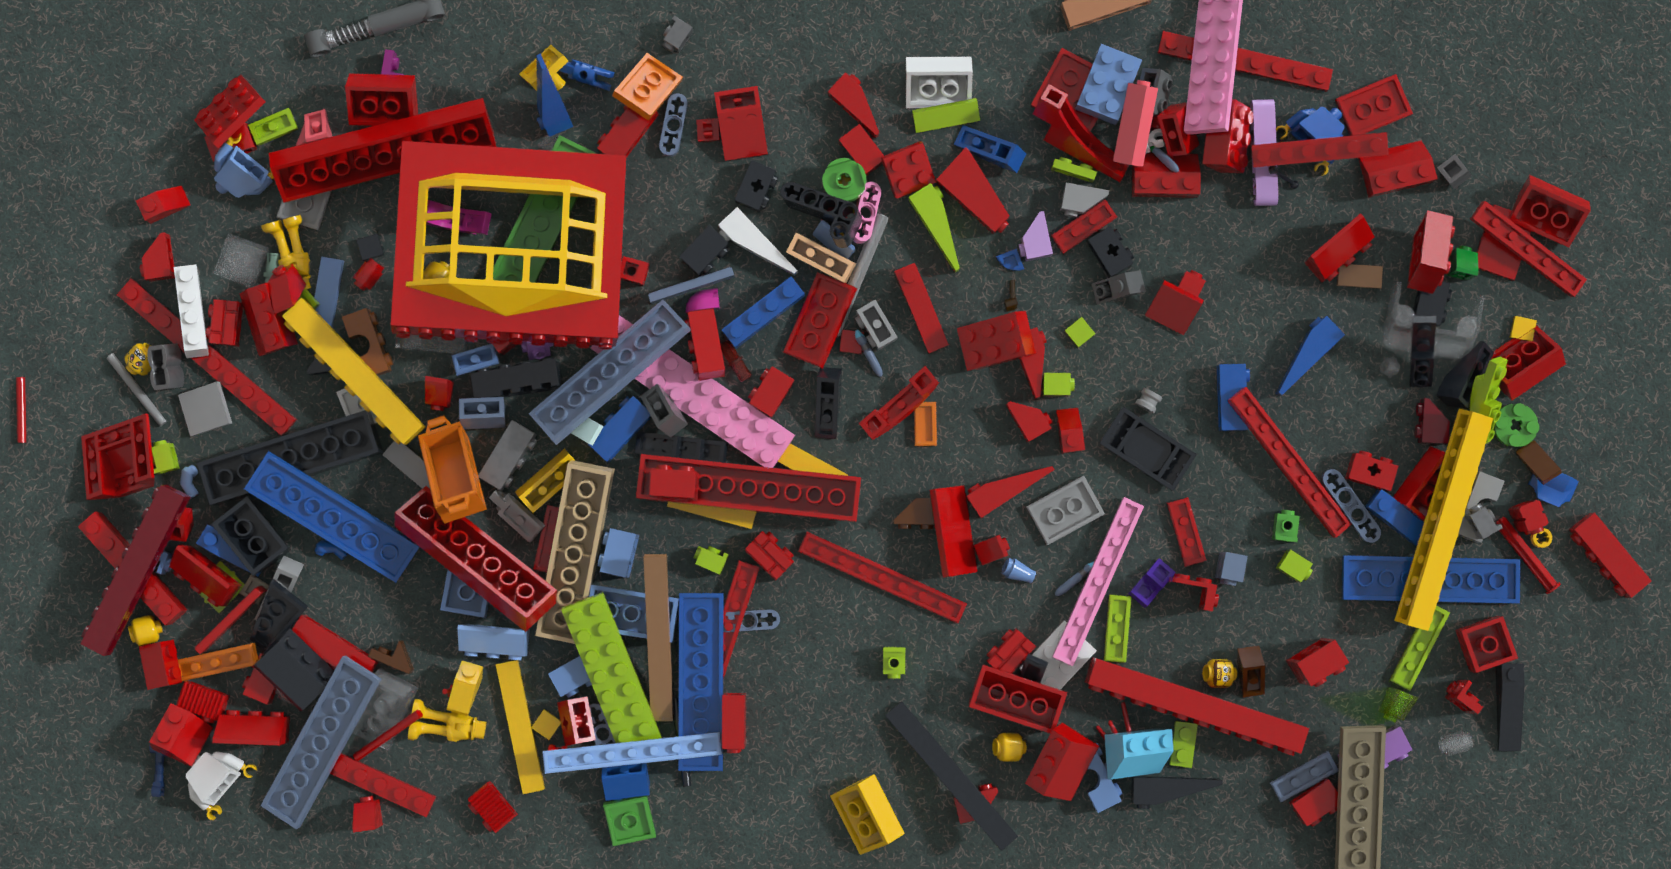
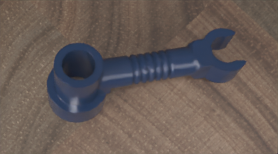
M149 745L150 753L155 754V774L151 796L161 797L165 793L163 769L164 756L166 755L153 750Z

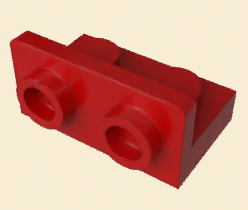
M1469 680L1451 682L1446 689L1448 694L1445 698L1465 713L1479 714L1483 708L1478 703L1479 699L1469 692L1465 694L1472 685V682Z

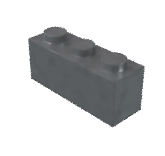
M512 420L479 473V478L499 490L508 489L514 481L512 476L516 469L520 470L526 461L524 458L527 450L531 451L536 445L537 440L535 437L537 434Z

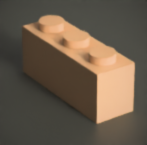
M795 233L786 253L844 283H847L857 264L799 233Z

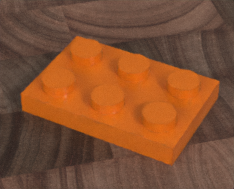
M646 53L614 90L612 96L649 120L679 85L683 77Z

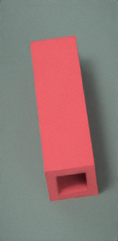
M1137 80V84L1128 83L1113 159L1114 162L1143 166L1158 88L1150 87L1151 82Z

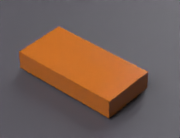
M923 402L914 410L915 446H937L936 402Z

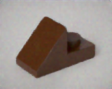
M403 640L398 642L393 655H391L392 651L383 646H379L378 649H371L368 657L407 674L413 672L414 668Z

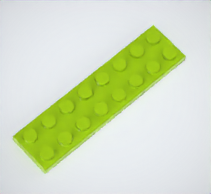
M602 592L562 607L561 611L615 743L662 738L604 593Z

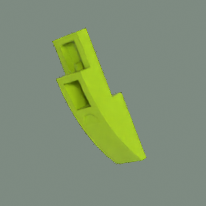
M1502 357L1489 360L1486 373L1476 376L1472 387L1470 411L1493 418L1486 443L1493 439L1495 434L1494 426L1501 416L1500 409L1502 403L1495 399L1500 393V382L1507 372L1506 364L1508 360Z

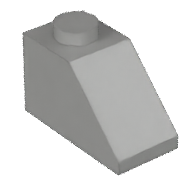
M1066 183L1060 211L1065 212V216L1077 218V215L1084 214L1107 198L1109 190Z

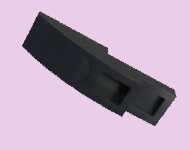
M1413 316L1410 349V387H1432L1436 316Z

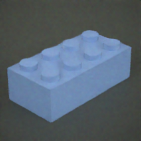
M591 585L589 597L604 593L621 635L647 639L644 592ZM669 597L671 643L674 640L679 609V598Z

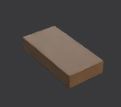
M1350 264L1347 268L1342 265L1338 269L1337 286L1382 288L1383 266Z

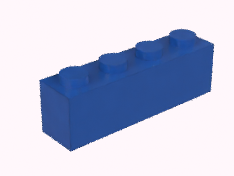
M791 276L725 326L722 332L737 349L805 297V293Z

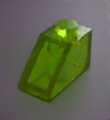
M1388 687L1378 712L1383 713V718L1396 723L1397 719L1404 721L1418 697Z

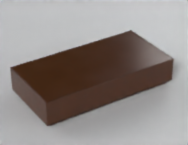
M1535 440L1516 451L1517 457L1543 485L1562 473L1559 466Z

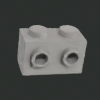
M876 300L856 310L857 317L855 320L861 329H866L869 334L866 336V339L872 348L876 346L879 351L897 340V335Z

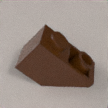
M916 498L894 519V524H898V529H911V525H920V529H933L935 522L931 498Z

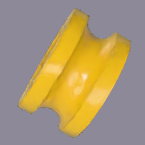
M1545 528L1544 531L1530 536L1531 543L1538 548H1545L1552 542V534ZM1544 532L1546 542L1538 543L1537 540L1539 538H1536L1537 534Z

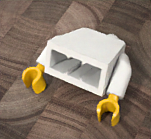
M205 752L202 756L198 755L195 763L186 773V779L189 782L190 799L202 810H207L208 819L215 820L216 817L212 815L211 810H215L221 815V807L215 804L241 775L239 770L241 769L247 778H252L253 776L249 775L246 769L252 767L254 770H257V767L254 764L245 765L243 760L230 753L215 752L210 754Z

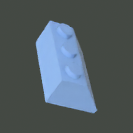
M472 624L458 625L459 651H465V656H478V653H487L486 657L500 658L501 654L509 655L508 659L522 660V656H527L530 629L525 632L518 628Z

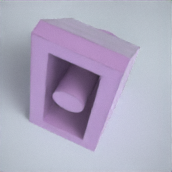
M1044 211L1038 213L1023 236L1022 244H1018L1020 256H1025V261L1050 257L1053 254Z

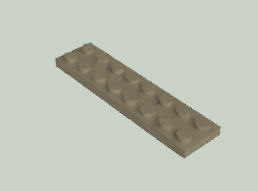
M1383 725L1340 727L1335 869H1380L1386 727Z

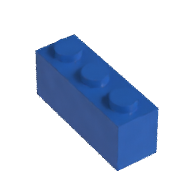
M1219 364L1216 366L1219 431H1246L1248 427L1227 400L1243 387H1247V382L1250 381V371L1246 369V364Z
M634 396L631 398L626 397L619 405L621 409L616 414L611 413L604 420L606 425L602 428L593 446L588 443L608 463L651 418L647 408Z

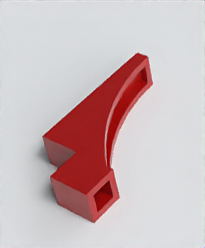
M1048 84L1033 112V115L1051 124L1044 141L1120 182L1129 165L1114 162L1115 152L1106 147L1083 124L1067 99L1068 94Z

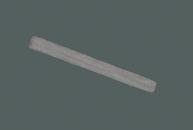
M883 214L876 215L872 235L864 243L848 282L849 285L855 286L857 291L837 336H840L888 222V217Z

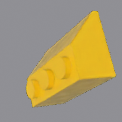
M875 774L830 795L860 855L888 845L905 834Z

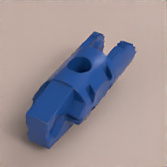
M572 59V62H567L559 70L568 74L570 79L610 91L611 85L607 82L596 80L597 76L613 78L615 73Z

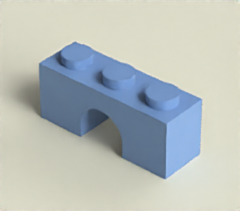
M1100 747L1088 768L1096 771L1098 782L1095 787L1086 791L1097 813L1121 802L1119 796L1122 795L1117 782L1113 784L1112 780L1107 777V763L1103 764L1100 758L1103 755Z

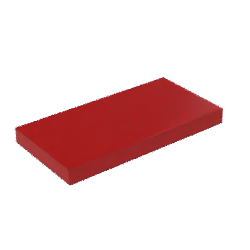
M817 272L783 353L823 369L857 288Z
M964 485L930 490L943 578L977 572Z

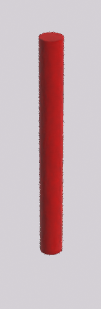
M418 709L355 752L353 754L354 759L359 761L423 717L422 712Z

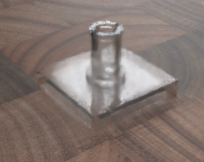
M228 233L213 274L250 288L257 286L267 259L266 254L269 253L270 248Z

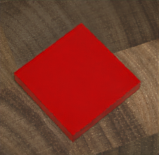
M1164 280L1145 316L1184 335L1204 300Z

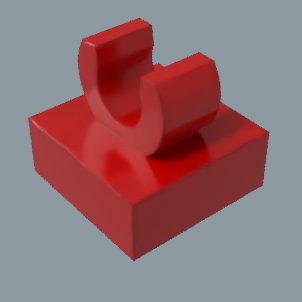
M718 118L696 120L698 142L720 141Z

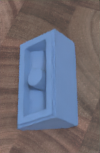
M822 220L813 232V236L828 249L849 259L855 252V246L851 244L847 248L837 247L830 236L829 230L831 226Z
M492 344L451 355L457 376L499 364L498 352Z

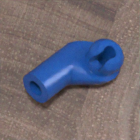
M327 540L319 541L315 547V553L319 556L333 552L339 559L343 560L348 555L347 552Z

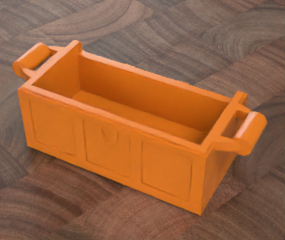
M445 415L428 420L426 433L418 435L434 506L444 523H448L487 510L470 440L460 421L451 424ZM443 424H447V425H445V426H442V427H439V428L430 430L431 428H434V427H437V426H440V425H443Z

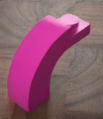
M428 200L427 213L453 211L452 206ZM460 208L459 232L487 235L492 213ZM452 219L427 221L426 225L452 230Z

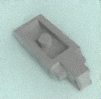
M497 489L489 497L497 505V514L528 542L533 541L545 527L535 515L509 493L506 495L503 491Z

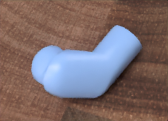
M194 465L184 467L180 478V485L185 493L191 497L190 499L199 494L192 483L193 477L198 474V470Z

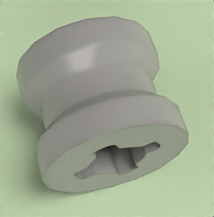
M1143 388L1141 391L1142 395L1140 399L1136 400L1135 404L1148 412L1155 413L1156 405L1161 402L1162 397L1149 389Z

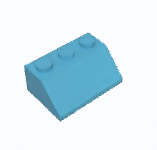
M1146 729L1105 734L1108 779L1160 773L1173 753L1172 729Z

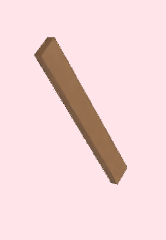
M644 554L650 709L655 721H673L667 554Z

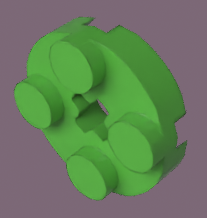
M839 158L832 161L827 166L822 177L823 187L827 194L849 202L858 199L864 193L867 182L863 167L848 158ZM842 175L851 179L846 186L838 182L841 180Z
M1521 403L1509 404L1500 409L1501 416L1493 429L1497 439L1502 444L1511 447H1522L1529 444L1539 431L1538 419L1533 410ZM1513 419L1514 421H1520L1519 431L1510 428L1513 425L1511 422Z

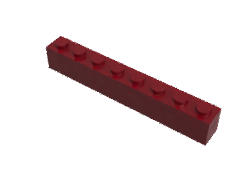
M160 485V487L154 490L152 494L153 501L150 507L144 510L142 514L143 521L140 527L138 526L132 534L133 541L130 547L127 546L123 551V560L120 566H117L111 576L113 580L110 586L104 589L101 596L103 600L100 606L94 609L91 615L93 620L90 626H86L82 632L81 637L83 639L80 643L81 645L102 656L112 654L191 498L189 495L169 485Z

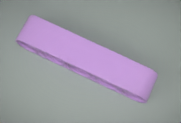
M1274 99L1251 100L1250 108L1253 112L1251 145L1276 143ZM1252 158V173H1255V178H1253V195H1256L1254 206L1277 205L1278 176L1269 173V166L1253 168Z

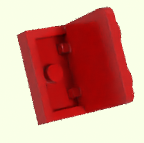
M1175 573L1174 577H1169L1168 582L1202 587L1199 609L1213 611V607L1217 608L1219 594H1216L1217 585L1212 584L1211 579L1196 577V581H1192L1189 575Z

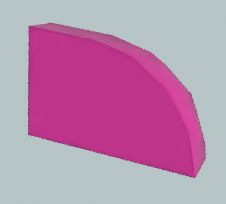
M718 288L704 289L692 295L686 304L685 313L711 308L719 310Z

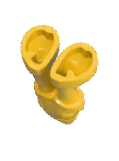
M301 214L282 219L291 240L292 253H290L281 220L261 225L262 231L271 233L277 242L281 258L278 260L279 266L284 265L285 267L293 263L307 284L305 289L311 288L309 278H311V275H309V254L303 251L298 232L299 225L302 223Z
M414 700L412 713L418 709L423 714V717L420 719L441 721L447 725H435L416 721L409 726L408 740L414 741L422 734L446 736L447 740L452 742L467 740L470 737L471 740H474V738L484 739L487 722L479 721L477 717L473 718L469 715L465 716L455 712L435 711L427 708L422 700Z

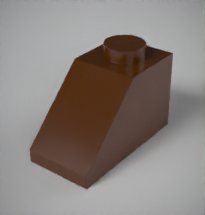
M1252 646L1237 649V664L1243 698L1264 695L1265 663L1260 647Z

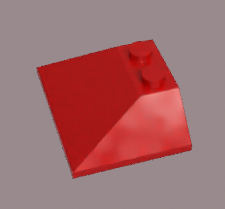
M143 414L81 436L87 500L120 498L154 487L149 414Z

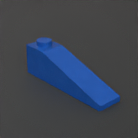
M541 54L536 55L537 110L540 115L537 121L541 130L546 129L550 137L572 128L573 124Z
M1328 316L1322 319L1317 317L1309 325L1311 329L1307 332L1276 391L1278 397L1283 395L1345 335Z
M1376 490L1365 505V508L1417 547L1424 522L1384 490Z

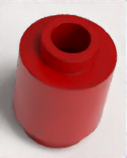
M370 258L361 265L353 276L356 280L354 284L363 291L366 288L371 290L383 275L381 272L384 270V267Z

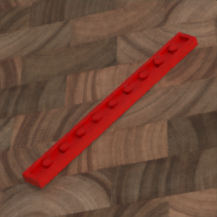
M131 278L117 296L172 343L178 344L179 348L184 352L180 319ZM208 344L209 356L191 358L281 436L297 420L210 344Z

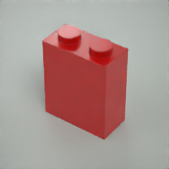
M724 693L722 695V749H727V753H740L741 749L746 747V693Z

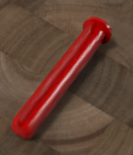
M1505 517L1498 519L1495 524H1501L1503 527L1499 531L1546 589L1545 593L1549 594L1558 588L1561 583L1555 581Z

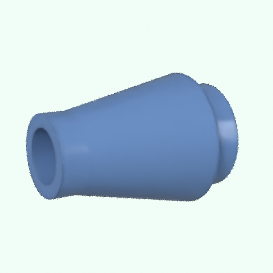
M1007 558L1001 572L1008 579L1025 581L1030 584L1036 575V571L1031 570L1015 558Z

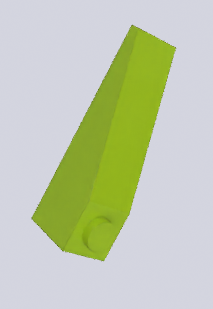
M930 183L909 196L908 200L956 273L960 268L944 204L941 199L944 196L938 186L933 187Z

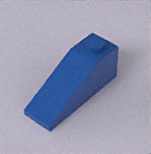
M964 125L954 143L955 146L963 150L966 147L972 154L1015 173H1018L1026 156V153L1017 144Z
M207 524L196 544L250 572L213 525Z

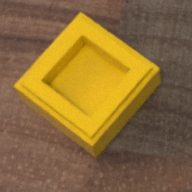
M1514 316L1509 338L1533 341L1535 332L1533 328L1536 327L1537 320Z
M544 709L531 728L550 740L561 725V721Z

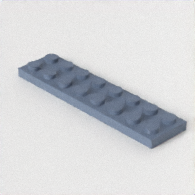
M661 300L618 337L616 347L601 351L534 408L529 415L557 445L690 332L691 329L664 300Z
M346 655L342 656L261 804L263 808L293 828L298 829L301 827L382 680L380 677Z

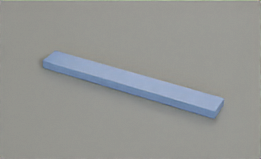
M720 732L547 750L543 751L544 771L547 774L722 755Z

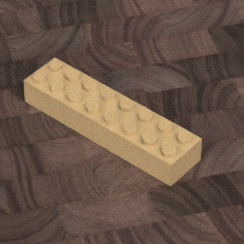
M573 460L567 464L546 582L557 590L556 604L538 620L535 636L575 644L561 608L586 599L590 595L615 471L613 468Z

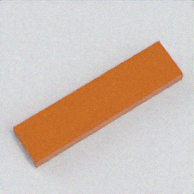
M255 643L179 659L178 663L182 681L253 666L258 660Z

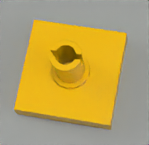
M550 45L541 53V56L557 90H560L566 82L557 72L568 60L562 53ZM535 59L519 75L537 91V60Z

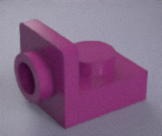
M385 49L381 74L404 75L394 73V70H398L400 61L394 50Z

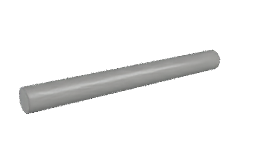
M110 354L106 359L160 427L164 425L167 421L115 354Z

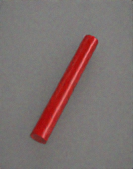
M16 377L17 443H26L25 377Z

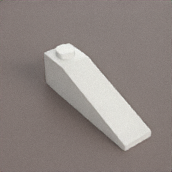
M738 207L718 224L721 229L718 233L727 242L731 240L734 244L794 276L798 273L794 266Z

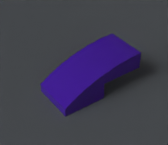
M1158 558L1128 594L1146 608L1158 592L1168 583L1169 577H1172L1176 572Z

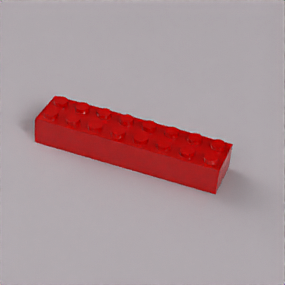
M427 486L395 512V527L525 632L556 604L557 590L469 519L463 517L444 523L435 509L431 489Z

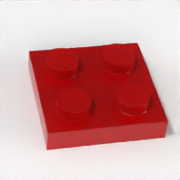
M921 141L881 157L896 199L920 190L930 183H936L924 144Z

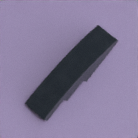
M637 432L635 454L726 463L728 442Z

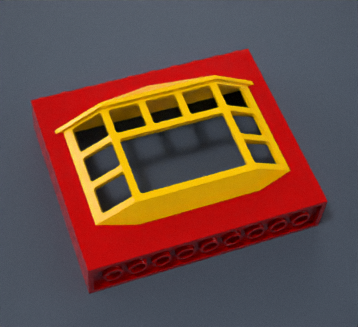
M402 141L391 311L392 334H396L398 338H410V335H418L420 339L427 340L433 339V336L442 337V340L446 341L464 338V341L467 342L487 339L488 343H500V340H506L510 344L520 345L524 341L532 342L531 344L535 346L554 343L556 347H567V344H576L577 348H589L590 345H594L604 350L616 347L619 323L626 156ZM428 189H454L453 211L427 213ZM461 189L563 196L560 251L459 245ZM570 196L594 198L596 200L594 224L569 218ZM452 219L451 244L425 246L426 222ZM569 227L594 232L593 256L568 252ZM450 252L449 277L423 279L424 255ZM457 254H486V279L457 278ZM494 256H522L524 258L522 281L493 280ZM530 258L559 259V283H531L529 281ZM567 260L592 264L591 289L566 284Z

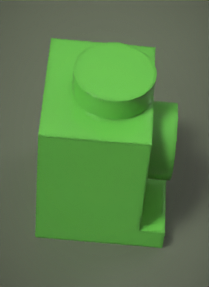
M1281 510V514H1275L1272 540L1298 541L1297 534L1300 516H1295V511ZM1286 521L1290 522L1291 528L1289 530H1286L1284 528V523Z

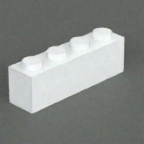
M197 266L174 267L186 358L209 356Z

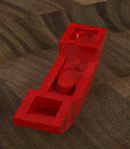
M926 366L909 379L910 384L878 411L876 409L859 422L872 440L883 435L909 416L937 387L939 382Z

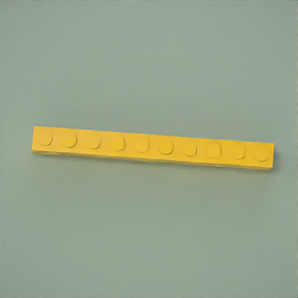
M1458 410L1394 621L1429 631L1462 519L1465 515L1469 496L1472 492V486L1485 449L1487 437L1491 430L1493 421L1491 417L1473 411Z

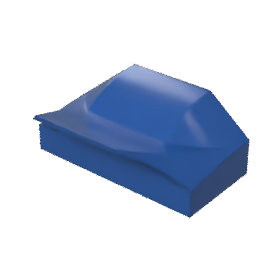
M1532 473L1528 485L1534 488L1538 499L1560 507L1563 503L1570 502L1579 481L1561 473L1543 485Z

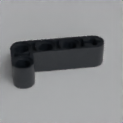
M794 182L785 183L781 187V196L789 208L831 222L832 225L829 232L835 245L839 248H847L851 245L862 223V216L854 203ZM816 200L813 204H808L809 201ZM835 207L832 211H827L828 208ZM855 213L853 217L846 218L849 214ZM845 232L844 236L837 237L840 233Z

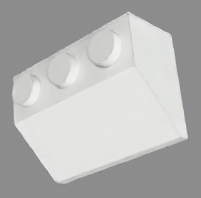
M906 57V108H926L972 99V58Z

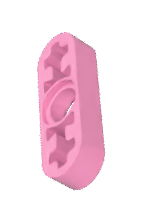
M867 182L864 193L857 200L856 206L859 212L862 207L868 208L871 212L870 218L862 216V223L865 224L862 233L865 235L859 237L857 232L853 240L857 244L865 243L872 235L881 197V188L875 182ZM871 188L872 193L875 195L870 198L869 202H865L869 197V193L866 191Z

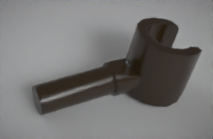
M1010 280V298L1004 300L1007 312L1017 309L1018 301L1015 294V280Z

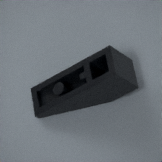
M1480 341L1444 377L1442 384L1439 386L1437 396L1446 406L1469 409L1475 377L1486 372L1489 360H1491L1494 354L1484 341Z
M827 367L819 369L816 390V438L837 439L842 369Z

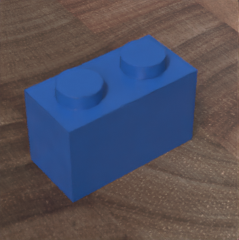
M647 763L602 768V783L606 801L650 795Z

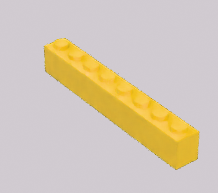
M300 298L293 307L282 315L286 320L285 326L291 332L296 331L301 336L299 340L306 348L312 347L314 349L316 359L323 365L327 363L332 368L329 372L338 381L342 379L347 384L344 388L353 397L357 395L362 400L359 404L368 413L372 411L377 416L375 421L383 429L387 427L392 432L390 437L397 444L402 442V444L408 445L426 428L305 299Z

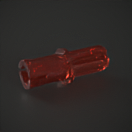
M727 340L720 344L722 353L729 362L728 367L731 366L740 382L751 377L752 374L743 362V357L738 355L731 342Z

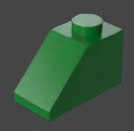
M1459 246V248L1453 249L1449 259L1451 262L1450 270L1446 276L1466 281L1478 275V253L1472 252V248L1466 246Z

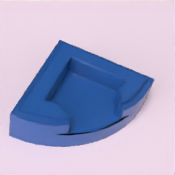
M1017 249L996 256L997 261L1004 268L1006 267V269L1012 271L1024 270Z

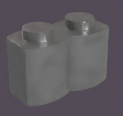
M178 344L149 346L147 356L152 368L150 380L153 389L161 390L183 387L184 373L180 366L181 350Z

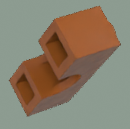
M365 308L343 316L342 320L349 338L355 339L364 336L369 340L370 348L360 358L377 376L391 372L390 366L393 365L391 355L385 353L383 345L386 344L382 332L378 333L376 328L379 322L375 312Z

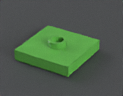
M647 796L624 798L603 803L613 846L656 837Z

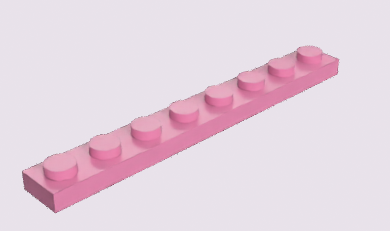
M1122 498L1052 658L1073 667L1144 508L1143 505L1128 498Z

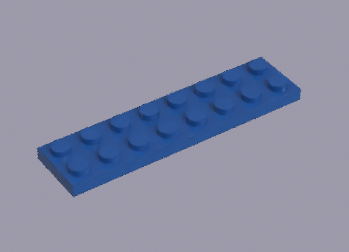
M270 451L267 452L244 488L247 492L395 583L419 549V546L407 536Z
M1343 555L1342 600L1401 601L1414 557ZM1451 558L1438 602L1520 603V559Z
M679 593V736L720 732L722 749L724 593ZM723 749L722 755L678 759V771H723Z

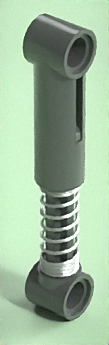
M418 0L370 15L362 23L358 22L356 25L352 23V26L348 27L347 25L346 28L341 27L340 30L335 29L334 32L332 30L326 32L324 29L313 30L306 33L304 38L310 57H320L329 54L331 48L339 46L340 43L345 44L346 41L350 43L352 39L356 41L358 37L362 39V36L367 37L368 34L375 37L424 21H435L445 17V12L441 0Z

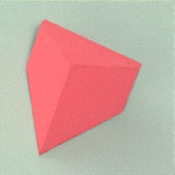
M325 109L304 114V125L296 146L333 137Z

